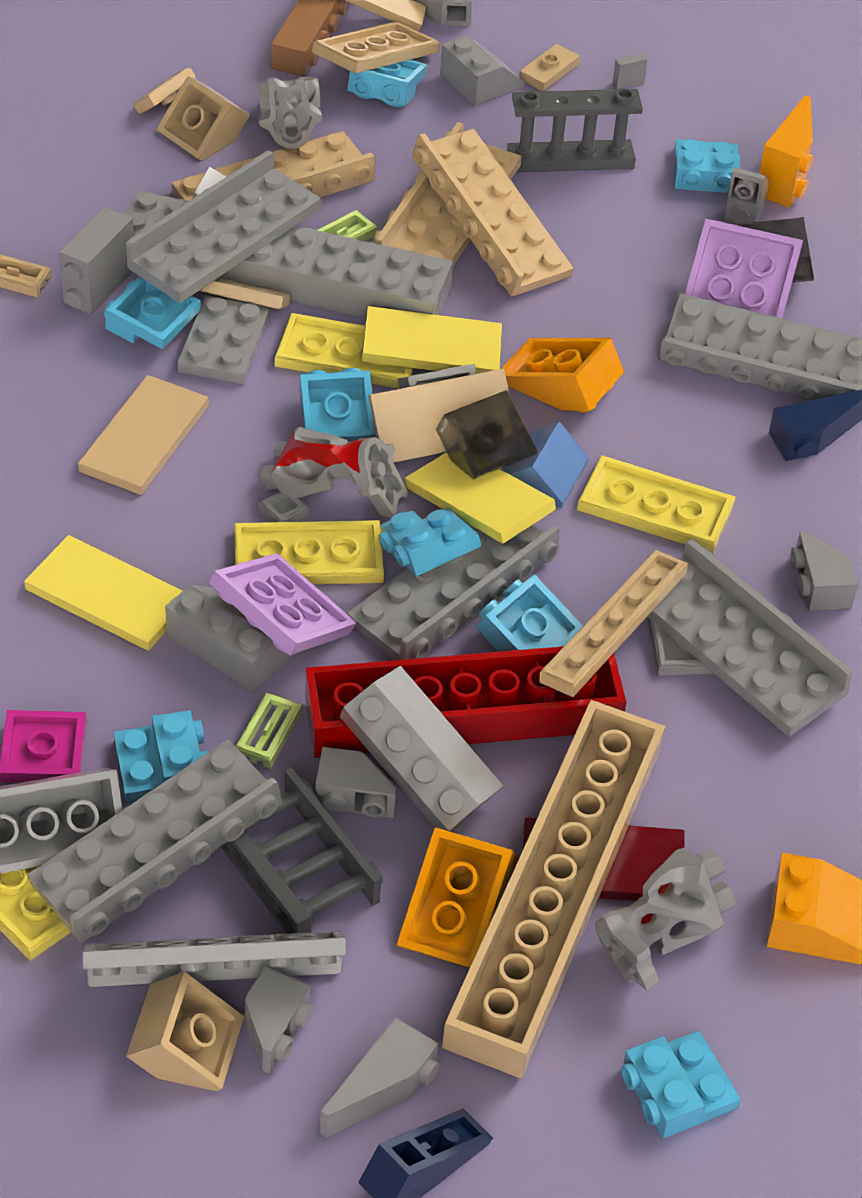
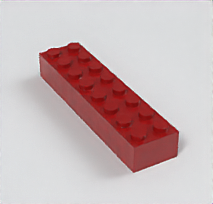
M564 646L307 667L305 699L314 758L321 757L322 747L361 751L364 754L370 753L340 718L343 707L367 687L399 666L406 671L467 744L575 735L590 700L625 712L627 701L615 654L611 655L574 697L539 682L542 669Z

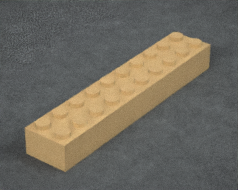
M590 700L445 1022L443 1049L520 1079L523 1078L657 761L666 726Z

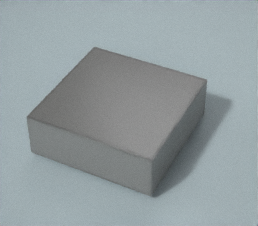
M643 53L615 59L612 84L616 89L644 84L648 59Z
M280 491L258 502V510L270 522H297L309 515V507L299 498L287 495L286 500L284 499V494Z

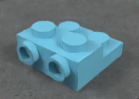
M407 60L360 73L350 71L347 91L354 92L363 99L376 98L383 100L389 106H405L415 97L416 85L426 76L428 64Z
M676 139L674 148V189L729 193L732 171L734 167L741 169L738 144Z
M139 276L135 281H130L124 292L116 300H111L104 311V318H106L105 329L133 344L139 338H142L164 349L200 311L201 300L190 296L179 303Z
M348 368L334 373L313 370L307 374L300 375L299 392L304 428L332 434L346 439L348 442L361 438L376 437L368 395L372 394L370 370L361 371L357 368Z
M449 508L433 511L425 519L420 518L413 510L398 513L390 521L380 525L382 533L378 534L384 551L387 554L392 553L401 567L406 566L416 577L482 546L478 533Z
M534 574L524 583L517 579L503 592L505 599L499 604L494 599L486 605L478 614L482 620L475 628L500 652L565 646L583 625Z
M191 710L152 716V726L113 731L126 803L137 801L208 753L207 750L199 751L198 744L204 743L203 727L201 720L193 721Z
M700 1031L667 1042L665 1037L662 1036L625 1052L624 1062L621 1066L623 1081L629 1090H635L641 1100V1109L649 1125L656 1126L663 1139L736 1110L740 1106L741 1098Z

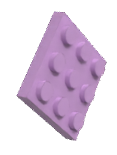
M705 218L685 294L783 319L803 240Z
M278 553L216 570L208 581L218 591L221 599L234 605L245 615L249 624L262 630L272 639L277 649L288 655H293L350 635L357 624Z

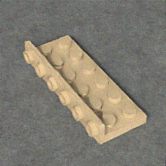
M457 122L452 131H447L444 137L464 132V124ZM485 144L511 180L521 166V155ZM423 170L418 172L412 188L404 192L398 208L390 212L387 224L382 231L378 230L373 238V243L450 260L453 261V266L471 241L464 234L462 226L455 216L448 211L446 203L437 190L432 188Z
M474 128L434 141H430L425 133L418 135L412 153L414 162L418 167H421L428 177L432 188L437 190L446 203L448 211L458 220L464 234L474 243L482 260L487 262L496 275L498 283L504 286L511 297L571 277L574 268Z
M344 131L310 140L299 148H284L271 152L274 154V168L319 197L375 181L376 157L373 153L362 155ZM254 158L219 167L215 170L227 177ZM206 172L172 182V193L174 196L185 201L193 199L194 197L192 196Z

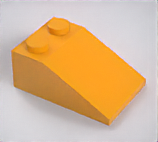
M805 95L764 144L759 174L766 176L770 182L767 200L790 208L797 198L801 199L804 196L808 187V181L805 180V177L814 159V156L810 155L813 135L811 97Z
M529 338L501 368L505 369L508 387L562 411H578L580 413L594 409L599 400L624 373L611 338Z
M435 827L397 946L470 968L519 860L514 851Z
M782 852L774 882L766 947L862 965V880L824 860Z

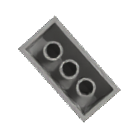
M401 666L372 683L342 709L340 718L434 828L451 832L504 787Z
M102 768L0 786V874L41 866L121 812L123 809L117 769Z

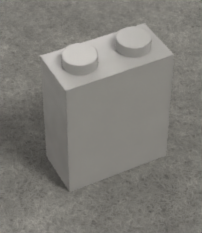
M104 207L59 252L63 303L92 315L129 277L133 271L127 268L126 242L134 236L132 217Z

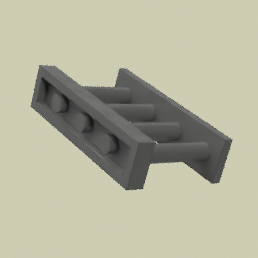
M638 89L512 92L515 116L522 117L520 143L507 144V151L521 155V166L516 173L635 169L636 158L631 139H626L629 114H642L643 111ZM616 114L613 140H595L598 115ZM585 115L582 141H564L566 116ZM553 116L551 142H532L535 117Z
M292 767L285 770V793L281 795L282 804L271 816L260 819L245 829L243 834L236 840L221 846L222 850L286 933L311 932L313 915L360 890L373 906L380 902V889L383 882L380 870L373 862H367L318 801L307 779L301 780ZM293 806L305 820L262 844L259 841L254 843L247 834V830ZM314 834L327 847L326 850L284 872L282 870L276 871L269 862L270 857ZM336 862H339L350 876L306 901L303 898L298 900L291 890V886Z

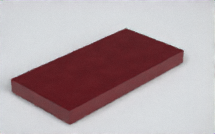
M525 817L523 849L537 818ZM629 825L599 898L637 901L643 896V886L650 876L677 849L685 848V830ZM666 884L660 886V888L658 889V893L664 888Z

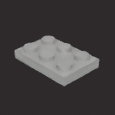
M205 295L201 309L196 316L177 362L178 373L244 385L269 322L270 307Z

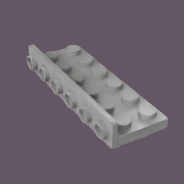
M266 151L126 242L127 268L181 303L320 210L322 198L274 168V154Z
M680 293L667 334L661 342L660 360L667 361L671 365L686 366L701 370L706 374L730 377L741 383L749 382L765 386L773 391L797 394L808 400L862 390V338Z
M469 525L478 533L481 547L417 577L407 568L346 614L357 623L354 630L393 660L424 658L432 647L440 641L452 637L457 628L468 620L477 618L479 612L492 600L499 601L504 597L503 592L517 579L521 582L527 580L536 568L544 562L549 563L559 551L560 529L553 525L545 532H542L536 526L531 525L502 544Z
M693 539L685 543L684 554L679 559L688 563L687 574L647 616L649 619L655 621L662 630L696 659L703 662L710 671L788 737L795 734L848 695L853 672L845 661L828 651L820 644L817 638L800 628L789 615L778 610L766 600L761 592L750 587L734 570L727 568L716 559L707 548L702 547Z
M227 739L27 874L30 884L81 944L91 936L101 934L111 922L124 913L137 909L144 899L160 888L163 889L170 886L179 875L193 865H199L206 861L211 853L219 847L239 838L244 830L255 822L271 816L282 804L279 784L273 777L266 780L236 746Z
M341 931L86 944L83 950V969H87L88 985L90 987L151 984L181 972L188 973L197 981L258 978L264 966L287 976L339 974L342 972L341 956L346 955V938Z

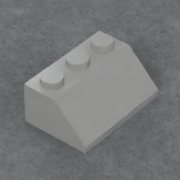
M190 585L165 606L167 637L252 693L295 655H288L277 649L271 638L259 628L249 624L245 615L234 605L221 599L218 591L213 587Z

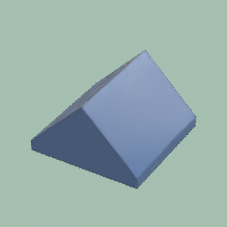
M558 421L525 434L502 471L555 499V506L562 508L585 469L589 457L561 422Z

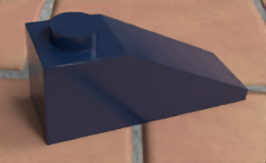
M862 390L774 408L769 434L784 460L789 461L817 455L862 420Z
M463 1108L380 1143L358 1183L372 1198H421L487 1147L493 1137Z

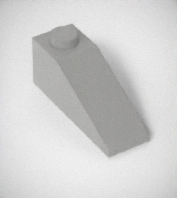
M395 1017L320 1111V1134L328 1138L413 1097L422 1084L428 1086L434 1080L440 1068V1063L437 1062L439 1043Z

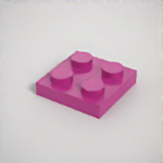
M7 710L0 758V782L21 783L81 772L87 724L86 712Z

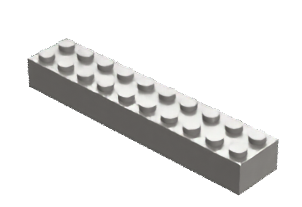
M138 190L124 215L133 218L134 235H137L188 201ZM294 226L221 275L220 278L290 293V301L362 318L367 317L368 306L441 315L451 292L453 261L313 230L307 227Z

